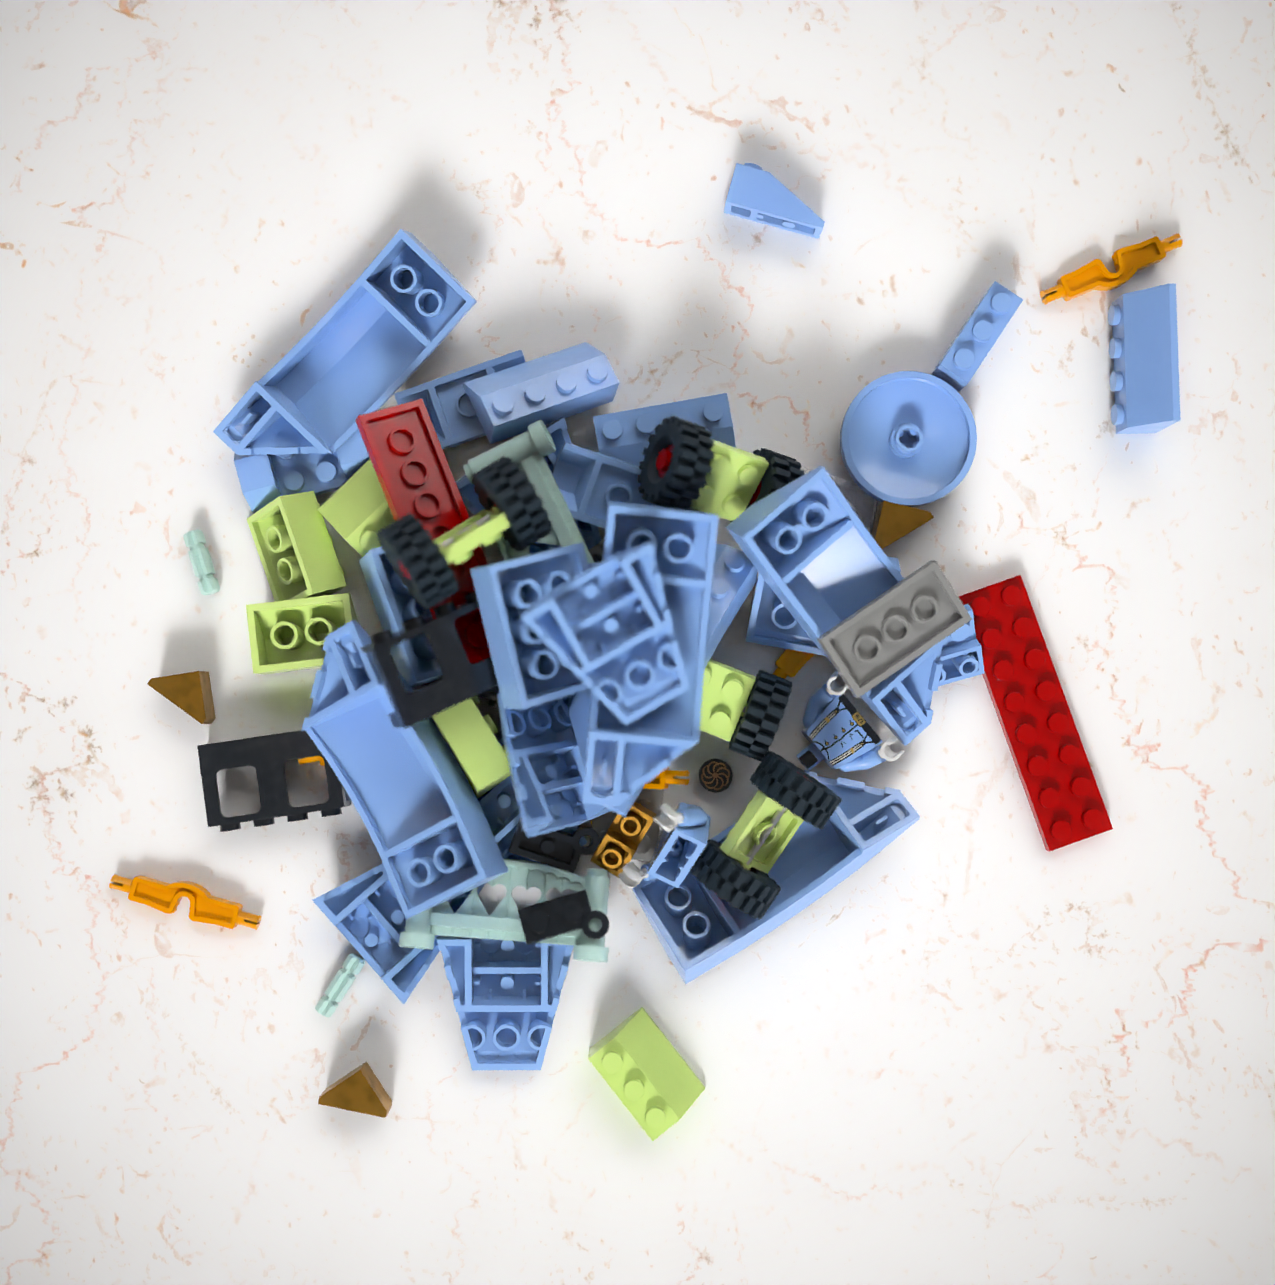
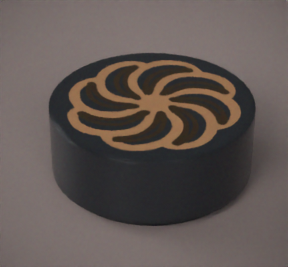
M713 758L701 765L698 777L701 785L706 790L717 793L726 790L730 786L733 773L728 763L721 759Z

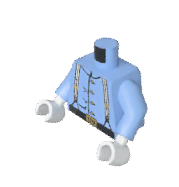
M837 670L834 671L827 684H824L808 701L802 720L805 727L802 730V734L810 744L796 755L798 760L808 771L824 760L831 769L839 768L843 772L867 770L886 760H897L904 753V750L895 753L891 751L889 745L896 742L898 738L890 737L882 746H878L883 741L844 695L848 687L846 684L838 685L835 682L839 673Z
M667 803L659 807L662 813L658 817H654L653 820L663 830L660 833L651 863L643 864L640 870L632 861L623 867L622 873L618 874V877L628 888L636 887L643 879L645 881L660 879L679 888L707 845L711 817L701 807L685 803H679L675 810Z

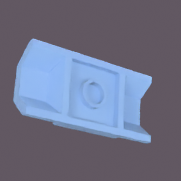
M518 350L394 393L398 405L423 399L442 449L451 448L486 436L465 392L463 383L525 363L526 361L522 350Z
M359 429L334 453L237 455L234 452V464L242 493L253 513L279 496L314 491L316 496L337 490L370 458Z
M568 442L564 443L557 456L552 475L573 518L606 528L608 502L662 507L642 499L643 494L639 493L638 489L642 484L638 483V475L642 472L639 466Z

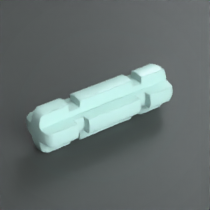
M201 530L189 531L184 534L183 538L186 547L190 548L188 554L195 577L200 579L197 582L200 593L202 595L217 593L220 591L218 579L213 576L215 570L209 550L204 547L206 543L204 534Z
M355 953L347 956L342 964L343 968L338 970L324 992L326 996L323 995L315 1007L317 1012L328 1018L335 1012L338 1007L337 1002L342 1001L356 979L355 974L358 975L365 965V960Z

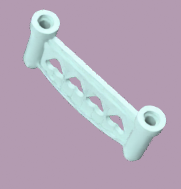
M542 420L529 425L528 431L468 460V464L463 466L467 478L473 484V474L503 456L509 457L512 463L515 462L519 466L520 472L523 471L528 482L533 484L536 489L535 493L544 503L542 506L547 510L548 519L551 521V533L537 542L561 545V547L583 542L588 563H595L544 458L555 452L556 447ZM501 538L496 541L504 560L531 554L529 551L530 546L518 552L509 545L507 540L505 541Z
M504 859L509 872L487 882L492 888L501 884L507 890L505 897L490 916L477 893L478 887L472 889L471 894L456 913H454L449 901H446L406 919L405 932H400L399 947L433 950L435 935L526 942L518 907L512 897V890L517 886H523L526 890L531 887H537L541 891V897L536 904L547 901L546 894L550 889H558L561 893L565 890H572L574 893L586 890L592 911H601L607 916L610 877H607L608 870L590 868L587 869V875L578 876L542 863ZM598 918L592 919L589 923L590 930L594 932L599 931L602 927V922ZM582 929L537 942L574 946L573 960L608 962L609 948L605 947V936L600 939H592L586 936Z

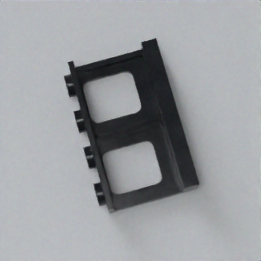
M476 591L465 595L466 602L455 606L454 602H449L433 609L435 615L425 620L420 615L402 623L404 629L393 634L390 629L370 636L372 643L361 647L362 652L371 653L391 701L394 712L388 715L393 727L408 728L498 685L492 657L490 656L475 664L470 663L454 625L456 618L479 608ZM422 633L428 637L442 676L438 681L409 693L405 690L391 656V648Z
M306 730L197 745L208 827L219 826L220 832L241 829V822L253 821L254 827L275 824L274 818L287 816L288 822L308 819L309 812L321 811V817L342 814L341 808L351 805L350 800L346 801L343 785ZM321 756L325 763L329 792L328 801L322 804L293 807L289 802L285 763L291 759ZM243 766L254 767L257 774L261 804L260 811L254 814L225 817L221 812L217 773L223 769Z

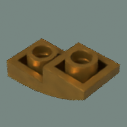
M634 802L626 817L617 813L590 861L618 877V874L623 872V867L632 859L640 842L653 823V818L657 814L637 802Z

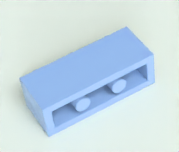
M995 281L985 292L932 372V375L947 382L960 392L969 383L1023 299Z

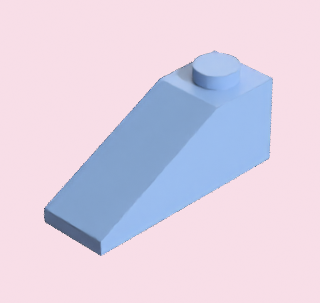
M736 163L724 213L819 239L825 221L770 172L764 171L759 165L753 163H744V165Z

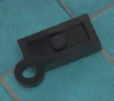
M520 817L509 846V852L574 873L581 854L589 855L595 852L600 840L597 832L591 827H581L574 832L573 836L570 833L556 830L528 837L523 831ZM583 835L591 836L592 842L589 846L584 847L579 844V840Z
M586 890L518 909L526 944L528 945L581 929L589 938L600 939L608 933L610 927L609 919L603 912L592 911ZM594 918H598L602 922L601 929L596 932L591 931L589 928V923Z

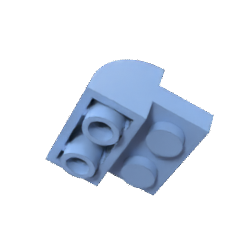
M965 604L964 607L972 620L950 634L947 645H942L939 662L943 665L938 686L984 674L982 648L976 639L973 610L969 604Z

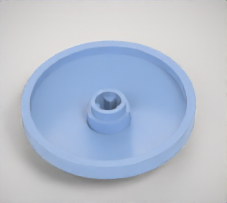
M917 371L894 372L869 383L851 402L844 415L840 430L842 459L854 482L865 493L880 502L888 501L909 507L932 503L956 488L968 473L973 463L977 446L975 421L963 397L956 389L942 379Z

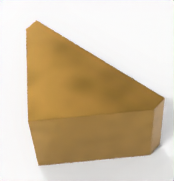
M883 501L878 505L871 536L879 547L883 549L930 521L934 516L929 511Z
M195 671L151 678L147 685L199 723L212 724L216 719L209 672Z
M367 1061L327 1087L318 1100L320 1105L386 1118L393 1102Z

